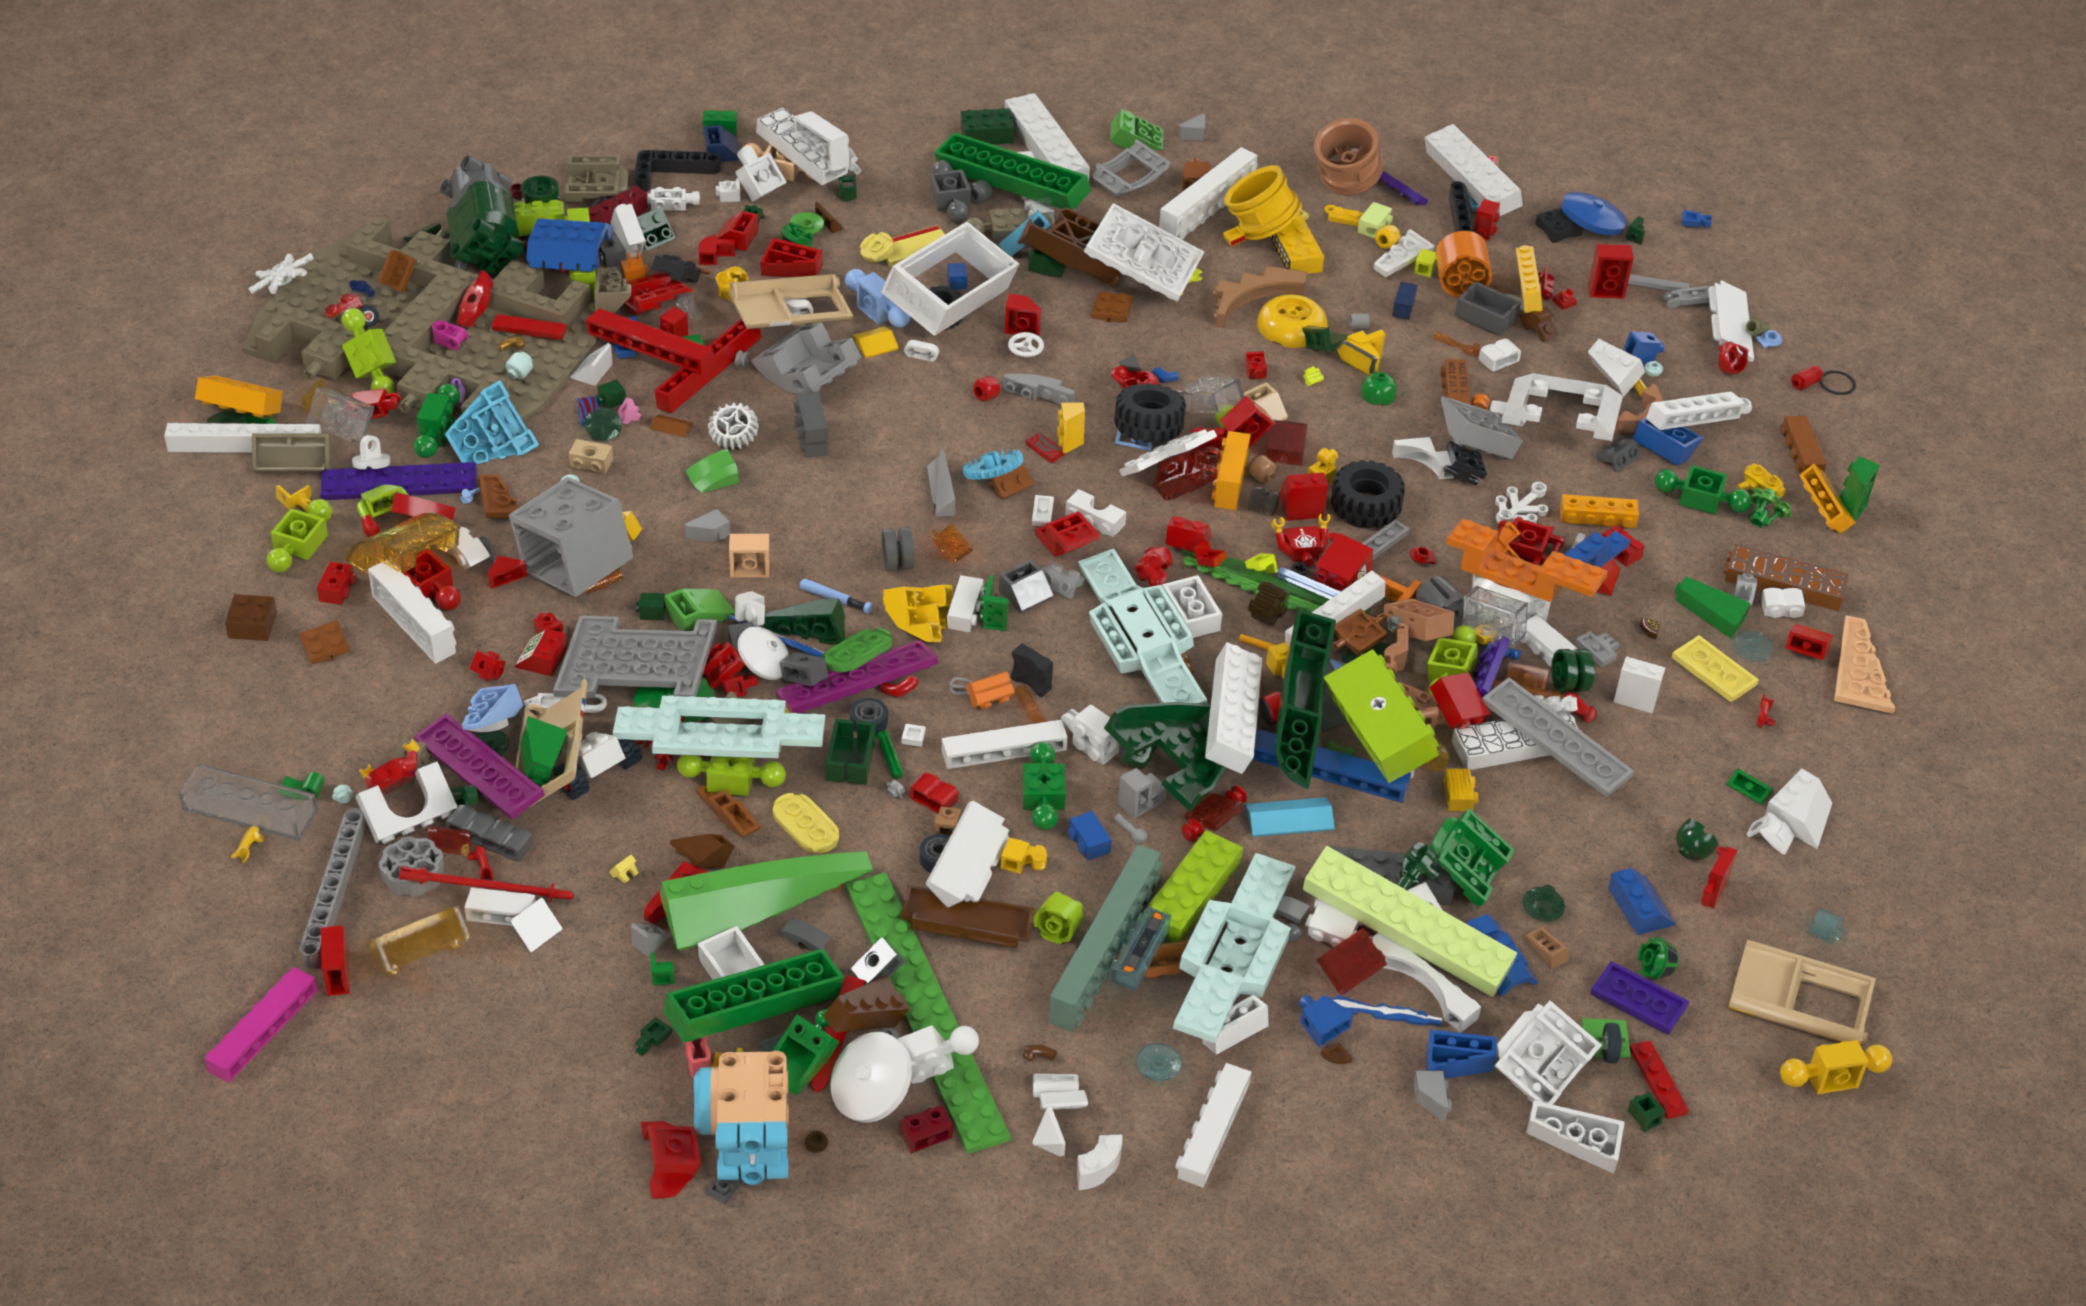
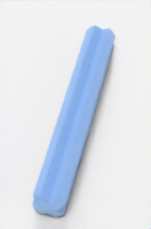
M1284 567L1278 569L1276 575L1278 578L1329 600L1340 593L1338 590Z

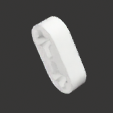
M917 340L908 341L904 348V352L908 357L931 362L935 361L939 355V349L936 345Z

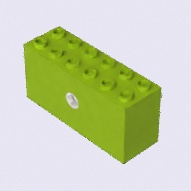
M1372 649L1324 676V680L1332 700L1387 782L1391 783L1439 756L1436 748L1439 744L1434 737L1435 733L1430 724L1426 725L1424 723L1425 718L1421 711L1415 710L1412 698L1410 696L1406 697L1404 694L1406 691L1403 685L1395 681L1396 677L1391 668H1386L1387 664L1382 655H1377Z

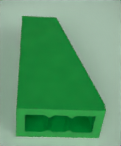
M1687 576L1682 583L1678 582L1674 591L1677 593L1675 601L1731 639H1733L1747 617L1751 604Z

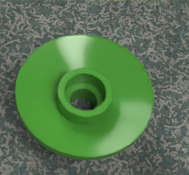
M812 212L798 213L790 219V222L802 226L801 229L807 234L808 232L811 234L818 233L824 227L823 218Z

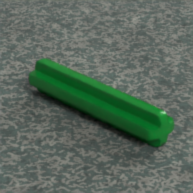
M879 731L877 738L892 777L894 779L902 778L903 769L888 731Z

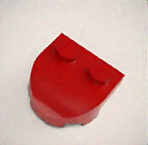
M729 642L725 645L718 643L710 649L703 673L706 675L709 685L716 690L722 686V680L728 679L741 671L745 663L739 651Z

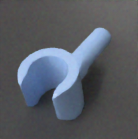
M480 487L471 491L464 489L462 491L463 496L460 497L463 504L472 502V496L480 492Z

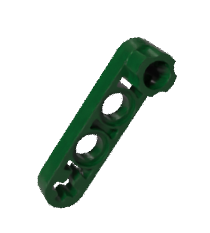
M475 785L450 787L457 805H478L477 788Z

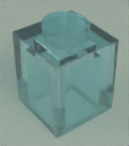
M1820 908L1811 923L1808 934L1832 945L1835 939L1840 940L1845 929L1842 928L1844 918Z

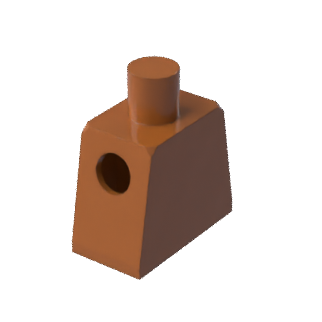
M1197 158L1192 159L1190 162H1185L1182 191L1212 170L1209 162H1200Z

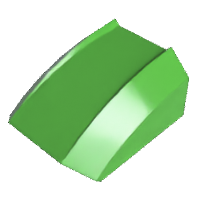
M728 448L699 460L686 470L692 484L701 493L739 483L736 462L731 457Z

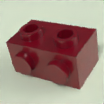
M940 1105L901 1119L899 1133L909 1152L914 1153L952 1139L953 1124L943 1106Z

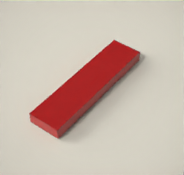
M501 314L496 315L491 325L492 330L557 340H562L567 330V324Z

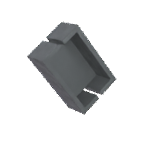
M1475 281L1458 298L1455 315L1501 336L1518 319L1521 302Z
M819 392L797 394V402H794V411L797 413V416H794L795 427H799L797 428L798 439H802L800 441L801 452H805L806 458L828 456V427Z

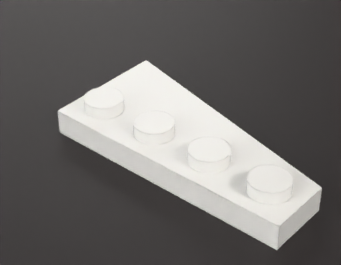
M1410 229L1405 237L1402 236L1399 242L1390 248L1388 253L1383 254L1374 263L1373 269L1387 277L1415 262L1421 249L1434 251L1435 245Z

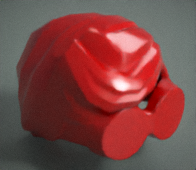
M1733 341L1723 343L1718 348L1720 351L1718 367L1721 372L1735 375L1745 370L1749 349L1735 344Z

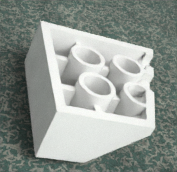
M1801 769L1769 801L1765 816L1768 812L1774 814L1790 827V830L1797 838L1818 849L1832 801L1820 779Z

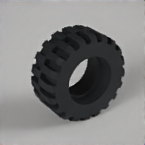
M1152 383L1131 385L1128 388H1124L1117 396L1114 424L1121 434H1124L1127 438H1133L1135 441L1140 440L1144 443L1167 442L1169 439H1175L1184 428L1186 402L1176 390L1173 391L1170 387H1163L1159 384L1152 385Z
M1365 460L1350 462L1349 465L1343 466L1335 474L1331 495L1332 508L1341 519H1345L1346 523H1353L1356 527L1365 526L1371 529L1373 526L1376 528L1382 527L1383 524L1386 526L1397 519L1401 513L1405 493L1404 481L1398 472H1395L1390 466L1387 467L1385 463H1376L1374 460H1370V462ZM1360 492L1372 493L1375 496L1364 495Z

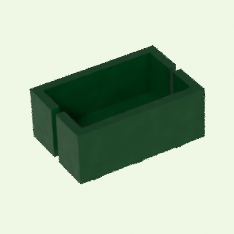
M1010 108L960 111L962 135L992 145L1014 143V124Z
M835 719L825 763L826 781L844 782L846 779L848 783L867 785L876 741V723L857 721V738H853V720Z

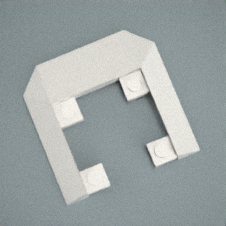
M1536 373L1515 378L1502 423L1520 426L1521 420L1539 422L1543 407H1538L1534 404L1526 405L1529 395L1547 397L1549 389L1584 395L1583 403L1600 406L1597 416L1589 413H1579L1576 428L1594 431L1593 438L1612 441L1623 396L1608 385Z

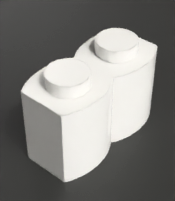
M1509 339L1498 340L1495 344L1483 346L1478 360L1494 372L1518 362L1521 350Z
M1767 588L1762 592L1761 603L1764 616H1771L1772 618L1782 616L1798 618L1803 616L1806 606L1801 589L1787 588L1782 590L1779 588Z

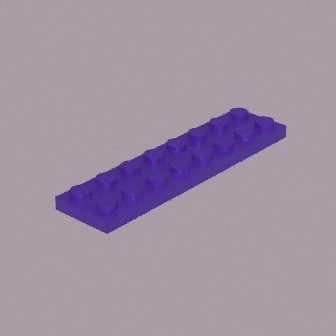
M476 462L387 466L379 469H372V467L367 469H329L322 471L320 496L323 500L362 498V493L382 485L400 486L410 496L462 493L464 489L469 491L476 489Z

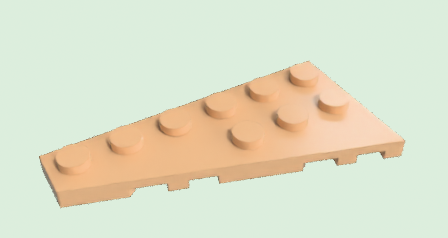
M1846 615L1843 625L1834 701L1894 714L1895 706L1891 702V694L1887 690L1886 679L1879 658H1876V649L1871 643V635L1866 620Z

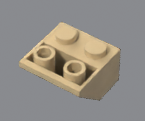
M1267 382L1238 395L1237 403L1246 395L1266 410L1276 424L1286 420L1288 417L1278 392Z

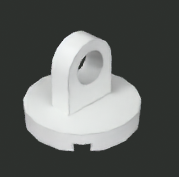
M366 435L361 439V455L352 458L353 467L357 469H367V466L372 467V469L387 467L391 463L390 455L381 453L379 439L371 435ZM371 440L372 447L368 449V443Z

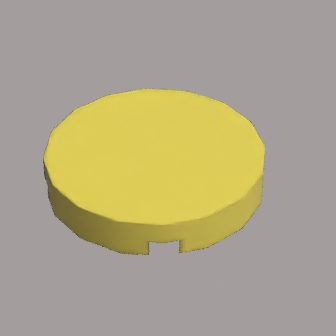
M887 233L871 234L861 243L860 254L870 263L883 261L893 252L894 242Z

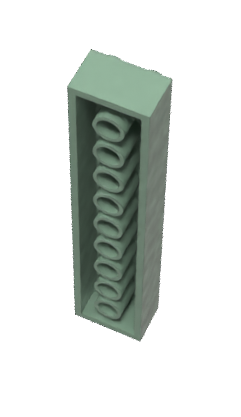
M1137 844L1050 996L1049 1024L1073 1032L1076 1026H1081L1085 1010H1090L1094 994H1099L1103 978H1108L1111 964L1116 963V952L1126 946L1128 941L1127 935L1135 930L1136 919L1142 917L1145 903H1150L1153 889L1158 888L1162 877L1159 874L1163 866V862H1160V852Z

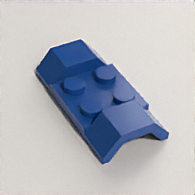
M1486 914L1471 919L1466 923L1517 952L1512 967L1497 990L1500 996L1505 995L1513 986L1525 982H1530L1532 985L1538 984V980L1527 966L1528 962L1508 933L1501 929L1493 917Z

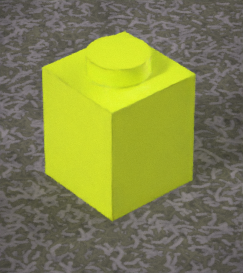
M1421 249L1416 259L1414 273L1427 277L1432 276L1437 263L1434 251Z

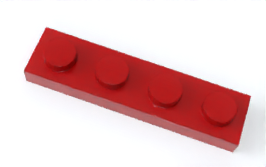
M1651 1040L1630 1045V1052L1657 1102L1665 1110L1666 1119L1687 1115L1689 1109Z

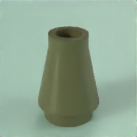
M1757 318L1749 320L1746 324V331L1752 336L1760 335L1770 330L1769 324Z

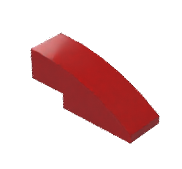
M395 492L391 512L444 526H452L456 507Z

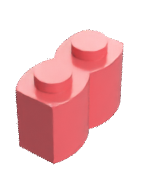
M707 1036L685 1043L689 1073L694 1079L695 1073L701 1067H711V1053L707 1044Z

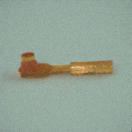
M1439 332L1434 333L1433 338L1462 349L1467 355L1478 357L1480 354V344L1474 343L1473 346L1463 345Z

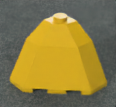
M942 584L925 588L903 586L883 590L885 610L898 628L926 642H941L943 638L941 629H946L947 613L954 597L952 585Z

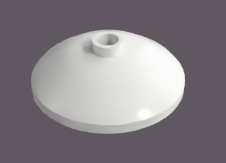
M750 627L744 630L738 639V651L745 665L761 678L767 680L781 679L780 661L789 656L783 641L776 634L765 628Z

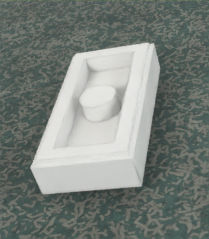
M1035 495L1032 526H1044L1046 523L1051 522L1054 497Z

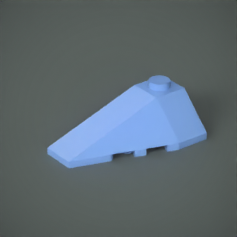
M516 685L480 688L471 698L472 706L468 707L469 714L465 716L462 726L463 730L483 728L516 716L523 707Z

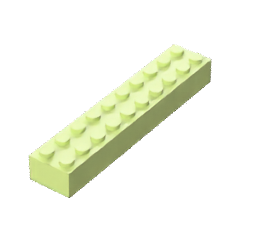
M1328 846L1325 847L1305 877L1304 891L1491 997L1495 995L1515 961L1517 952Z

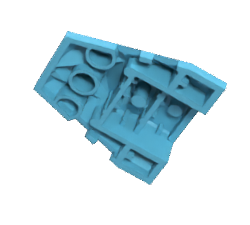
M500 380L485 388L444 434L462 463L476 462V464L488 462L490 459L506 458L505 456L515 454L519 456L539 446L531 430L526 428L509 400L510 395Z

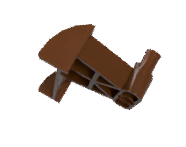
M1062 208L1054 221L1055 226L1048 231L1032 224L1031 219L1028 220L1017 241L1018 244L1022 243L1062 264L1109 284L1111 288L1116 285L1121 275L1119 270L1105 265L1096 258H1091L1084 252L1100 223L1069 208Z

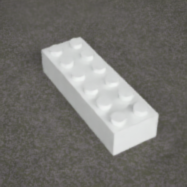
M387 559L368 569L372 597L435 664L456 654L455 645L457 643L453 635L455 629L452 622L444 618L440 609H436L431 600L423 596L419 587H415L407 575L404 576L398 565H394Z

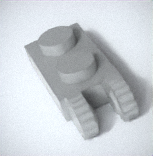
M1702 286L1668 291L1663 294L1662 298L1664 301H1667L1666 305L1668 308H1676L1680 305L1709 303V287Z

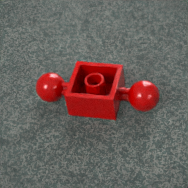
M396 545L391 549L389 560L394 565L399 566L404 576L407 575L415 587H419L425 598L431 599L435 596L436 604L445 611L454 610L459 606L461 595L453 587L451 568L427 548L414 556L412 549L406 545Z

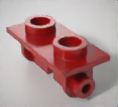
M1546 267L1543 272L1540 271L1538 273L1541 297L1549 300L1553 293L1554 276L1548 273V267Z

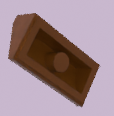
M818 201L815 202V214L823 218L824 225L832 233L843 230L836 219Z

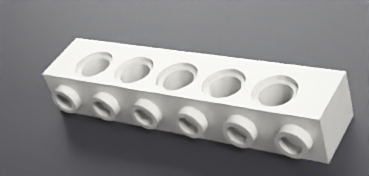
M1733 392L1654 402L1649 408L1646 419L1659 430L1738 419L1745 402Z

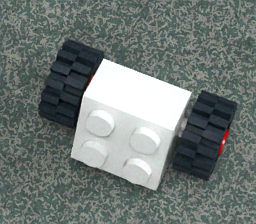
M589 733L586 735V739L580 743L576 777L572 782L562 787V792L566 793L570 800H576L589 792L590 786L589 781L586 780L587 777L593 778L617 763L623 769H628L642 760V752L639 749V744H636V740L617 739L613 734ZM565 750V751L563 752L565 758H566V752H567V750ZM565 762L555 767V777L564 773Z

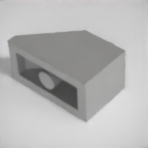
M718 509L685 523V537L690 540L716 542L730 535V521Z

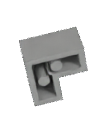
M1135 768L1120 777L1118 804L1135 819L1166 801L1167 789L1161 785L1162 782L1152 773L1145 776Z

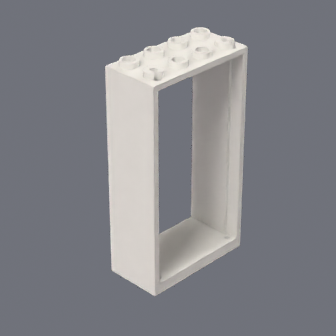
M965 222L892 266L881 293L935 336L1007 290L1018 269L1019 263L971 224ZM956 252L989 280L947 305L914 277Z

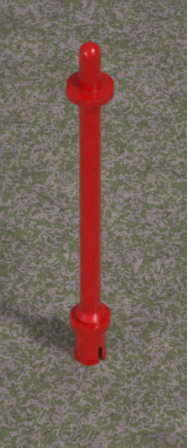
M401 866L399 880L416 881L422 885L428 881L546 896L549 897L548 901L551 903L553 897L569 900L574 898L572 891L554 889L555 883H551L550 888L431 873L426 870V867L417 869Z

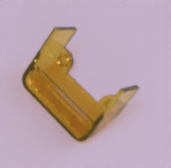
M455 906L365 943L381 973H387L389 977L401 972L399 967L447 947H449L450 951L462 946V941L471 939L459 907Z

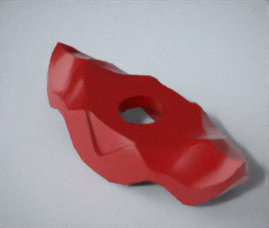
M484 270L480 272L478 277L469 286L460 303L456 324L459 326H474L477 318L484 313L490 302L491 289L494 284L489 274ZM473 295H476V300L470 303Z

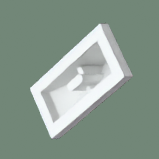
M1048 1107L1032 1143L1061 1157L1065 1156V1140L1052 1107Z

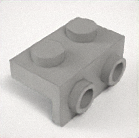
M1052 563L1042 568L1051 591L1068 598H1073L1076 588L1082 586L1086 579L1080 576L1079 572L1065 570L1062 565Z

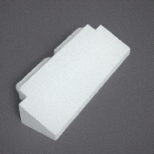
M1721 280L1720 285L1715 283L1714 286H1710L1708 289L1710 310L1716 313L1711 317L1713 339L1719 341V345L1733 341L1735 344L1749 349L1748 361L1753 362L1752 337L1746 331V324L1749 321L1746 292Z
M975 801L967 804L926 882V885L947 908L963 901V899L966 902L970 900L973 902L979 901L992 875L990 867L998 864L1009 839V829L1002 826L1005 818Z

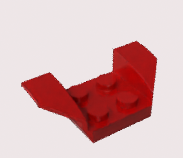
M665 1121L641 1122L643 1140H650L654 1168L649 1181L652 1199L675 1197L694 1178L701 1166L696 1129H694V1126H674Z

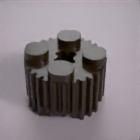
M1262 581L1257 588L1259 592L1255 599H1251L1247 611L1251 612L1252 618L1273 627L1276 624L1277 618H1283L1287 608L1284 607V604L1288 601L1290 592L1270 582Z

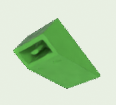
M1120 109L1111 122V143L1121 148H1130L1137 139L1152 150H1163V130L1159 126L1133 115L1130 111Z
M680 589L665 595L666 614L680 631H693L697 619L717 620V623L729 619L728 615L735 616V610L718 589Z

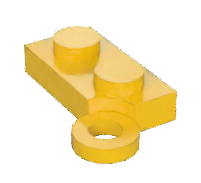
M1327 205L1325 207V213L1329 214L1328 221L1357 227L1359 226V219L1364 214L1363 212L1343 209L1335 205Z

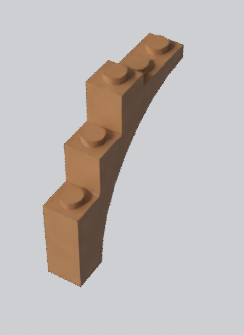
M1266 266L1265 272H1261V276L1243 273L1241 280L1238 279L1237 283L1219 280L1218 287H1214L1213 297H1216L1215 304H1217V309H1215L1214 320H1217L1216 326L1224 327L1231 313L1251 300L1271 295L1292 294L1303 296L1307 272Z

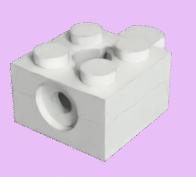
M745 146L738 151L737 155L743 167L735 173L752 202L787 183L770 152L758 158L752 146Z
M1090 704L1080 713L1070 709L1061 717L1063 725L1073 732L1072 744L1074 747L1089 755L1093 761L1104 765L1119 753L1120 744L1104 729L1110 717Z

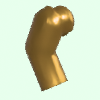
M517 336L498 343L497 348L500 352L516 345L517 349L525 347L526 343L522 337Z

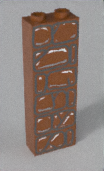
M1735 544L1733 551L1729 550L1727 561L1730 563L1726 562L1723 574H1726V582L1736 584L1738 574H1751L1757 578L1756 590L1763 591L1767 588H1779L1782 590L1787 588L1801 589L1805 603L1839 612L1849 577L1848 573Z

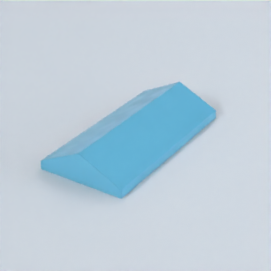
M1326 797L1245 804L1253 837L1335 830L1332 806Z

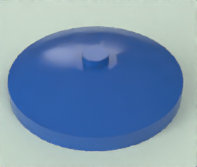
M1570 192L1564 196L1561 202V208L1568 218L1592 232L1603 235H1618L1623 232L1627 224L1624 214L1616 206L1598 196L1584 192Z

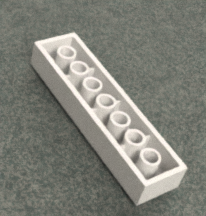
M1035 93L1005 100V108H1010L1014 130L1029 151H1032L1036 159L1085 174L1089 180V165Z
M1454 124L1424 137L1426 152L1454 181L1463 182L1466 185L1467 194L1479 206L1484 199L1500 203V216L1523 206L1521 189Z
M1242 147L1163 206L1160 210L1159 228L1183 240L1189 232H1193L1198 225L1203 224L1216 211L1225 207L1224 197L1226 193L1241 178L1256 170L1258 155Z
M1227 642L1216 658L1205 758L1243 774L1254 757L1262 658L1255 653H1250L1237 645Z

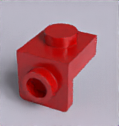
M1208 540L1201 541L1193 548L1198 565L1213 568L1219 566L1227 558L1225 550L1211 549Z

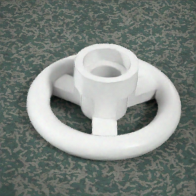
M1023 332L1012 336L1008 342V347L1015 355L1027 358L1040 354L1044 348V342L1036 334ZM1020 338H1026V340L1022 341L1021 343H1014L1016 340ZM1032 339L1038 342L1039 346L1037 349L1032 346Z

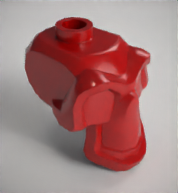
M1125 366L1113 368L1111 372V377L1120 385L1122 390L1128 388V386H1136L1140 383L1159 384L1157 376L1149 371L1139 372L1134 370L1128 373Z
M1152 546L1144 552L1145 555L1134 566L1140 581L1147 579L1149 587L1162 585L1165 582L1168 574L1164 570H1168L1173 562L1171 552L1166 547L1160 546L1155 548Z

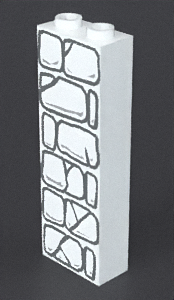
M781 108L757 119L756 133L819 184L824 185L848 174V167L831 171L829 164L821 161V155L814 153L811 150L810 144H806L795 133L794 116L786 109Z
M1569 711L1556 712L1578 729L1575 724V718ZM1505 720L1471 725L1464 729L1455 728L1451 741L1465 769L1469 768L1470 770L1550 755Z

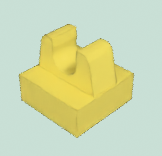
M631 854L612 868L609 873L613 878L617 877L623 883L628 882L630 879L626 875L627 872L631 873L634 877L638 874L634 864L636 862L635 858Z

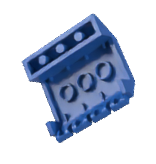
M537 219L528 239V264H530V268H543L545 262V269L560 270L561 263H563V270L577 271L578 264H580V271L593 272V269H598L600 264L598 250L603 239H610L614 228L610 224L599 222Z

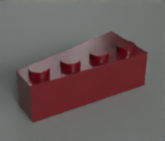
M636 185L589 208L590 222L611 225L614 209L621 204H632L636 217L640 216L648 210L647 193Z

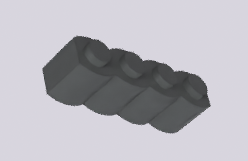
M459 805L445 822L446 830L449 834L465 839L477 846H482L489 851L501 854L516 862H519L533 845L532 834L528 830L513 827L507 821L495 820L490 814L476 812L471 806Z

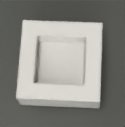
M905 724L902 744L922 747L926 727Z

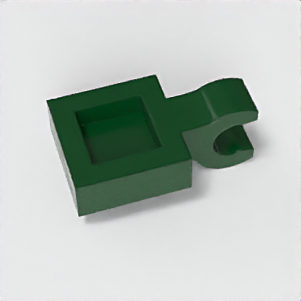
M656 1017L653 1018L640 1030L641 1037L635 1042V1045L638 1046L635 1052L643 1056L652 1044L658 1047L672 1035V1027Z

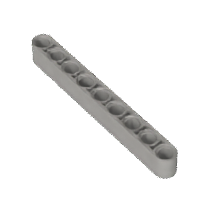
M357 808L349 809L343 816L300 945L302 962L307 968H316L321 965V928L335 925L365 833L364 815Z

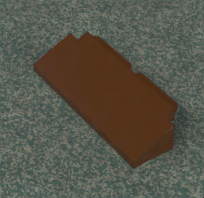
M907 885L901 920L911 921L910 929L1017 948L1018 941L1029 942L1034 908L981 898L977 902L971 900L966 902L963 899V901L947 908L931 889Z

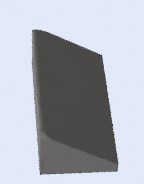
M1136 355L1119 361L1120 366H1125L1129 372L1134 370L1142 371Z

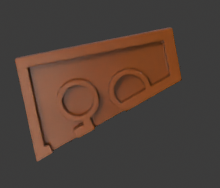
M479 474L478 481L485 518H509V514L519 508L516 504V499L508 493L507 486L498 474Z

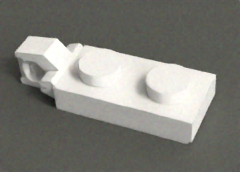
M1535 695L1537 699L1555 712L1578 710L1577 698L1567 696L1560 699V696L1544 698L1543 695Z

